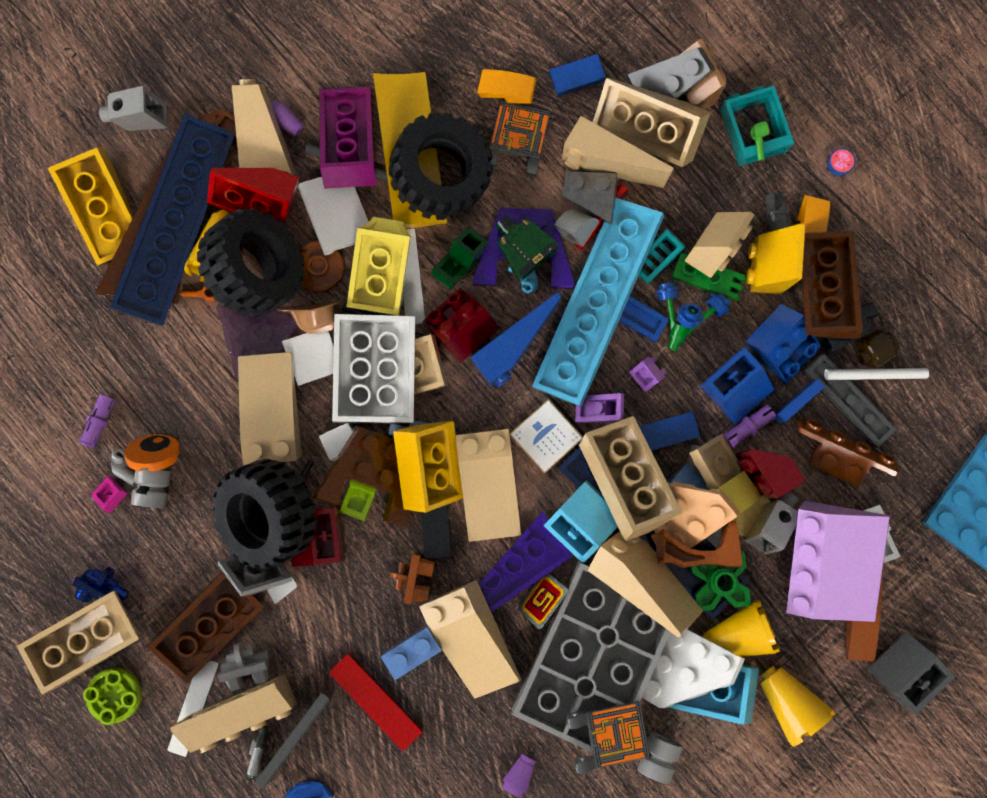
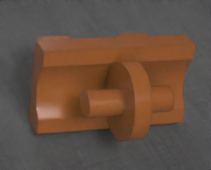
M412 554L409 574H406L407 563L399 562L398 572L390 571L389 577L396 579L395 589L403 590L404 581H407L403 603L412 604L413 601H428L430 587L417 584L418 574L432 577L435 562L422 558V554Z

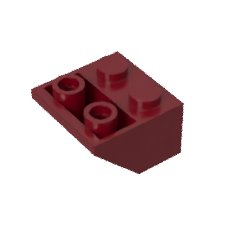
M461 287L456 292L450 294L445 302L430 312L428 317L422 321L460 363L500 328L487 310Z
M748 449L736 453L739 458L737 463L741 466L742 471L750 475L754 481V486L764 498H780L806 481L791 457L756 449Z
M340 507L316 510L314 517L317 518L316 527L313 529L315 531L313 539L305 551L291 558L292 567L335 563L346 560Z

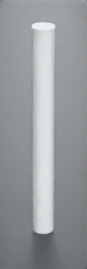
M927 368L826 369L824 377L826 380L927 379L929 377V370Z

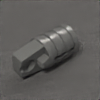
M773 192L766 195L768 231L772 232L792 226L791 217L789 216L790 211L787 203L785 204L783 194Z

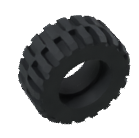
M438 112L429 113L427 119L421 115L415 118L414 123H409L403 129L391 152L389 159L391 163L388 169L389 176L393 177L391 181L392 188L395 191H400L398 198L402 203L407 201L410 204L409 210L414 213L416 210L423 212L422 217L429 219L431 215H436V220H445L448 215L451 219L459 217L462 212H468L478 202L491 182L490 176L493 174L494 166L490 163L493 159L492 151L490 149L486 150L488 142L485 136L480 137L477 134L479 129L475 125H472V127L467 125L465 118L460 116L459 119H455L452 113L446 112L443 116H439ZM429 148H439L448 151L458 160L462 168V181L454 186H441L433 183L423 174L419 167V153Z
M243 208L231 212L204 233V237L200 239L197 262L200 263L198 267L199 274L205 279L203 284L207 290L210 289L214 294L212 297L217 302L221 301L224 303L223 307L230 311L236 310V313L239 315L260 317L287 303L300 291L302 287L301 281L304 280L305 270L302 267L305 266L304 257L300 255L301 247L299 243L296 244L293 239L295 236L291 231L288 232L285 229V224L280 220L276 221L273 219L274 216L267 212L261 214V210ZM240 247L248 250L257 259L262 268L263 279L254 275L245 265L241 257Z
M257 460L226 473L221 481H219L212 503L215 504L212 514L216 518L215 527L222 536L220 538L221 541L229 547L228 551L233 556L239 557L238 561L246 565L249 564V567L257 569H271L305 551L313 539L315 533L313 529L316 527L317 518L314 517L316 512L315 503L312 504L310 497L312 495L309 489L306 490L304 480L301 476H296L295 470L291 467H284V463L276 460ZM261 507L263 508L266 514L267 520L265 519L262 513Z

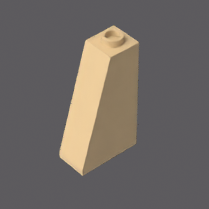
M255 79L239 80L240 85H232L239 168H276L281 171H287L297 177L264 85L256 84Z

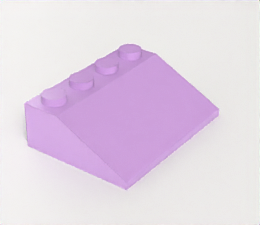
M804 501L798 510L786 613L811 619L875 622L890 515Z

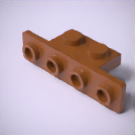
M800 418L798 420V432L820 442L809 459L810 465L859 487L872 466L895 477L898 475L897 462L891 455L883 452L879 454L871 450L863 442L857 441L855 443L847 439L839 431H829L823 428L819 422L813 419L805 420Z

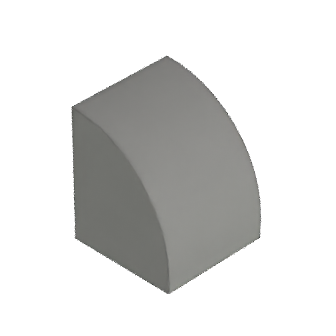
M570 209L563 213L554 225L564 239L583 247L600 221L576 209Z

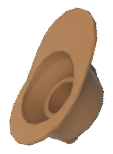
M339 301L318 305L278 307L276 310L291 311L298 327L302 331L309 334H318L334 329L333 305L338 304Z

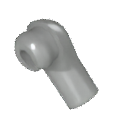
M115 449L111 455L113 474L129 485L135 486V472L128 467L125 461V450Z

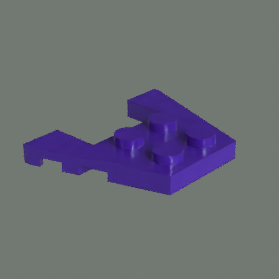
M500 208L488 239L489 244L481 257L473 278V286H496L497 260H505L498 248V241L504 235L496 227V224L507 215L515 225H518L525 218L529 219L559 244L558 251L546 260V262H551L550 288L574 289V280L559 231L554 225L556 221L553 211L545 209Z

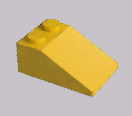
M797 224L758 235L753 240V243L749 244L748 258L752 259L751 268H748L746 283L750 284L749 292L782 294L802 279L805 224Z

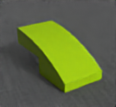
M350 481V487L340 508V513L365 521L377 489Z

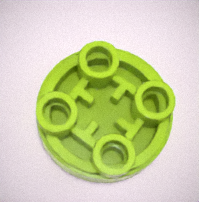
M115 667L95 675L84 690L83 698L90 713L102 724L109 725L122 722L136 712L141 703L142 689L137 677L126 669Z

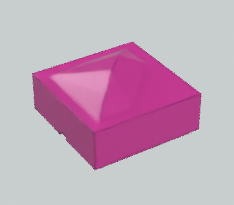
M108 475L91 494V497L103 511L111 513L128 493L115 478Z

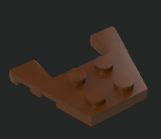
M362 427L355 428L338 454L339 458L332 469L327 471L324 476L325 480L319 489L315 490L312 498L332 505H339L344 482L347 479L389 493L383 521L401 527H408L409 513L408 510L403 508L394 439Z

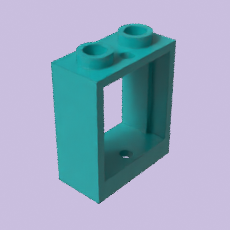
M758 86L752 89L750 93L744 95L740 93L732 94L725 99L720 108V113L739 167L758 161L756 145L745 148L733 114L735 111L764 103L776 136L775 139L763 142L765 159L788 152L794 145L775 86L767 88L765 86Z

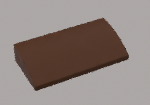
M854 231L805 233L802 292L806 335L826 338H859L863 331Z
M221 571L150 641L147 648L185 683H188L265 605L256 594L241 597L224 572Z

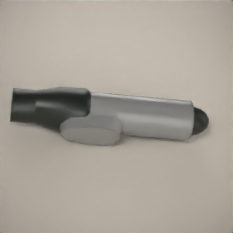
M267 726L259 728L256 737L251 742L249 751L251 758L247 770L250 780H253L258 775L263 750L267 741Z

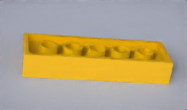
M373 73L393 220L403 221L406 229L446 224L447 219L436 220V215H431L428 219L422 217L423 212L416 210L415 213L409 210L410 204L407 201L402 203L398 198L400 191L393 190L391 185L393 177L389 176L388 169L391 163L389 161L391 152L403 129L409 123H414L415 118L423 115L427 119L429 113H431L426 73ZM429 148L421 151L418 155L421 171L430 181L442 186L437 149Z

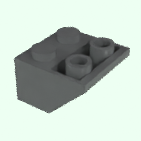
M905 631L866 668L904 709L915 715L955 678L954 674L936 655Z

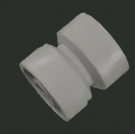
M141 468V471L135 470L134 483L137 484V488L132 490L130 505L166 508L168 493L164 489L170 484L171 471L158 470L152 472L148 471V468Z
M651 732L647 740L650 757L640 759L637 770L650 779L664 784H671L676 770L673 763L679 761L684 747L668 737Z

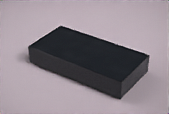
M448 504L426 513L421 512L425 559L451 557Z

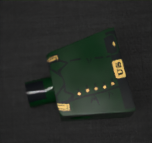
M506 215L496 224V227L504 235L498 241V248L519 282H522L558 251L559 244L527 218L518 225H515Z

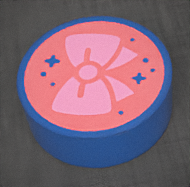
M837 149L827 159L828 170L836 176L848 174L855 166V157L848 149Z

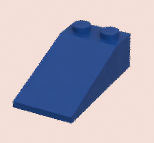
M558 292L471 357L472 364L491 388L495 385L500 388L511 379V373L558 307L561 298Z

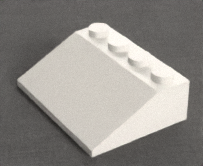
M334 314L333 423H414L415 316Z

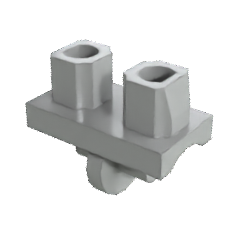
M242 643L235 644L234 653L226 655L227 661L221 663V672L217 674L219 682L225 681L230 691L241 689L245 685L244 676L249 674L252 675L256 684L267 682L269 678V651L265 650L255 653L253 648L245 650Z

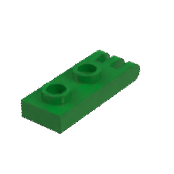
M680 253L671 279L716 295L721 293L727 299L733 301L739 300L740 295L730 291L732 289L741 292L743 285L735 283L734 280L745 282L747 276L725 268L722 272L717 270L710 278L685 262L688 255Z

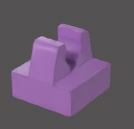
M648 356L629 372L644 392H647L665 378L666 370L665 368L659 370L655 364L657 361L656 357L650 358Z

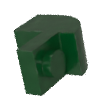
M468 226L453 241L448 254L433 267L430 274L451 290L473 270L485 252L489 241Z

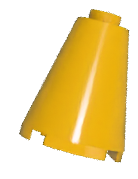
M760 599L752 602L750 606L744 607L703 633L704 638L740 657L780 652L765 609H758L762 607Z
M772 666L761 674L764 680L760 682V685L792 747L803 742L801 739L803 735L805 737L808 735L812 736L833 718V715H836L830 706L782 667L776 670Z

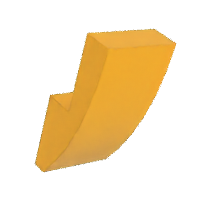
M483 69L477 93L481 98H505L507 103L531 104L536 79L535 77L515 72Z
M804 195L797 220L800 221V224H805V233L826 232L830 201Z

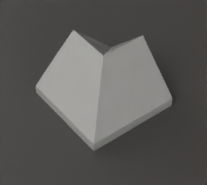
M237 556L218 560V566L241 597L279 587L292 581V576L282 564L271 569H257L249 567V564L241 563L238 561L239 557Z

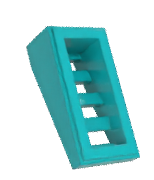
M666 229L652 243L645 263L653 272L649 274L642 267L639 276L649 284L687 247ZM666 239L676 248L673 252L663 243ZM658 246L668 255L666 259L655 250ZM650 254L661 263L658 267L648 258Z

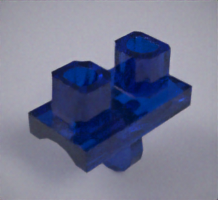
M107 567L103 572L98 569H94V571L88 569L82 576L75 577L72 583L73 586L77 587L74 597L86 603L91 601L93 597L100 599L112 591H116L121 602L127 599L129 591L118 586L119 581L113 578L115 570L111 567Z

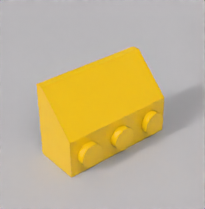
M454 421L412 425L393 431L404 510L426 513L463 499Z

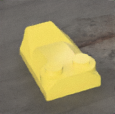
M372 217L368 223L357 228L346 307L400 315L411 238L403 221Z

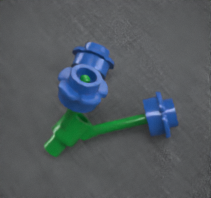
M675 282L660 284V290L655 291V294H658L659 301H667L670 330H672L669 336L671 340L668 348L673 351H677L680 343H684L686 336L712 313L717 317H721L724 313H729L728 306H730L727 298L721 293L717 296L711 293V298L706 301L709 307L706 312L703 313L696 304H682L681 308L678 309L677 318L679 322H677L672 299L680 298L679 290H681V287H675Z

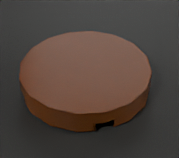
M319 240L310 241L301 246L300 255L304 257L305 266L302 267L305 270L304 280L301 281L302 286L306 290L316 293L327 292L335 288L342 280L345 271L344 259L339 250L334 251L332 254L324 255Z

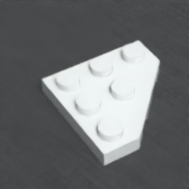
M689 629L679 638L670 633L642 698L659 708H667L675 703L690 700L707 694L710 691L734 685L745 659Z

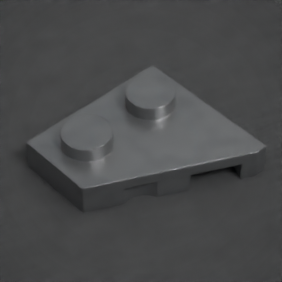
M565 171L562 196L569 203L580 206L582 210L589 214L593 213L602 218L607 224H612L618 181L617 173Z

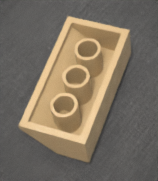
M634 416L585 433L579 447L625 542L651 532L682 513Z
M283 674L188 715L170 727V729L190 753L200 749L201 753H204L216 747L215 742L225 738L226 742L232 741L242 735L240 731L250 727L251 731H255L267 725L265 720L272 717L280 720L292 714L291 709L294 708L297 702L286 674Z

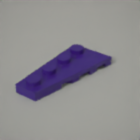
M543 512L479 583L491 612L573 556L544 527L548 519Z

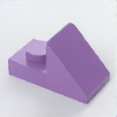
M624 394L587 395L582 407L576 405L575 422L581 424H612L623 420Z

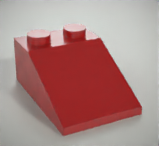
M212 168L209 177L207 203L230 212L243 208L261 210V214L267 212L274 216L273 219L276 221L280 220L285 224L293 206L299 177L276 168Z

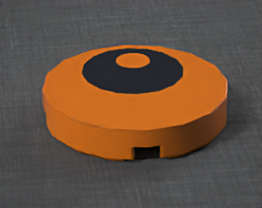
M156 434L132 441L125 448L124 457L128 467L136 471H141V468H148V471L153 472L174 464L178 460L177 456L180 455L181 451L179 443L175 438L169 435Z

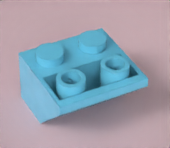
M587 480L544 525L582 563L618 527L603 495Z

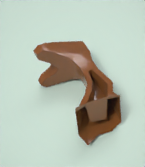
M735 520L722 527L719 546L714 551L690 549L664 529L651 536L656 544L658 563H672L681 568L697 565L743 566L739 532Z

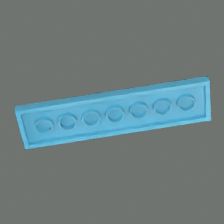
M615 198L613 223L607 224L604 222L534 380L533 388L582 407L664 218L662 212Z

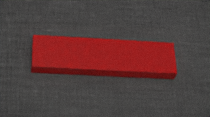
M350 653L329 672L334 680L402 751L423 732V729Z

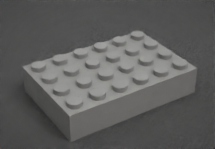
M578 561L566 587L568 593L555 611L512 707V715L592 753L587 725L577 729H570L566 722V715L568 713L586 712L635 701L640 702L671 632L588 571L590 566Z

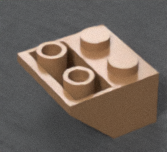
M700 39L682 53L702 47L714 66L715 71L679 100L706 109L716 104L726 86V77L724 72L717 68L712 49L705 45L703 39Z

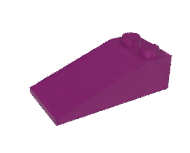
M370 86L319 89L320 170L324 189L375 186L376 165Z

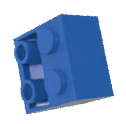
M782 304L746 341L753 355L785 384L798 373L800 368L821 347L816 336L806 335L804 315Z
M745 347L737 351L699 385L734 425L774 391L763 366Z

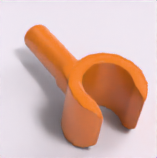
M205 286L202 290L181 291L182 297H201L207 302L216 301L213 297L206 296L207 291L210 289L207 290Z

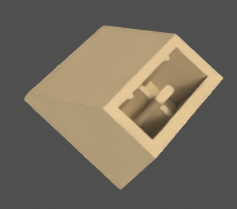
M717 212L692 248L685 262L710 278L717 270L722 272L730 261L728 255L733 258L742 244L739 239L744 240L753 228L749 223L755 214L752 212Z

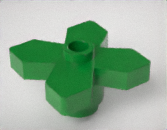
M741 551L742 567H723L717 565L690 567L692 574L705 581L693 594L694 600L703 611L714 610L722 596L735 608L751 605L750 590L740 584L737 579L747 568L743 551ZM722 576L723 582L721 585H718L717 581Z

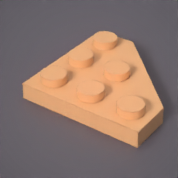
M678 482L668 483L682 513L654 529V531L657 533L664 529L680 543L692 548L736 518L740 511L722 490L695 488V485Z

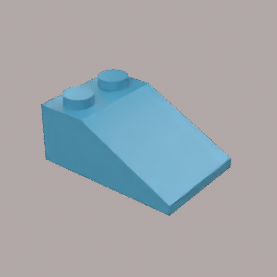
M742 665L734 685L719 688L699 697L675 703L668 708L743 725L752 723L759 668Z

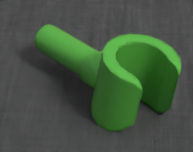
M766 121L755 124L750 131V135L755 140L758 161L765 160L762 137L769 135L768 124Z

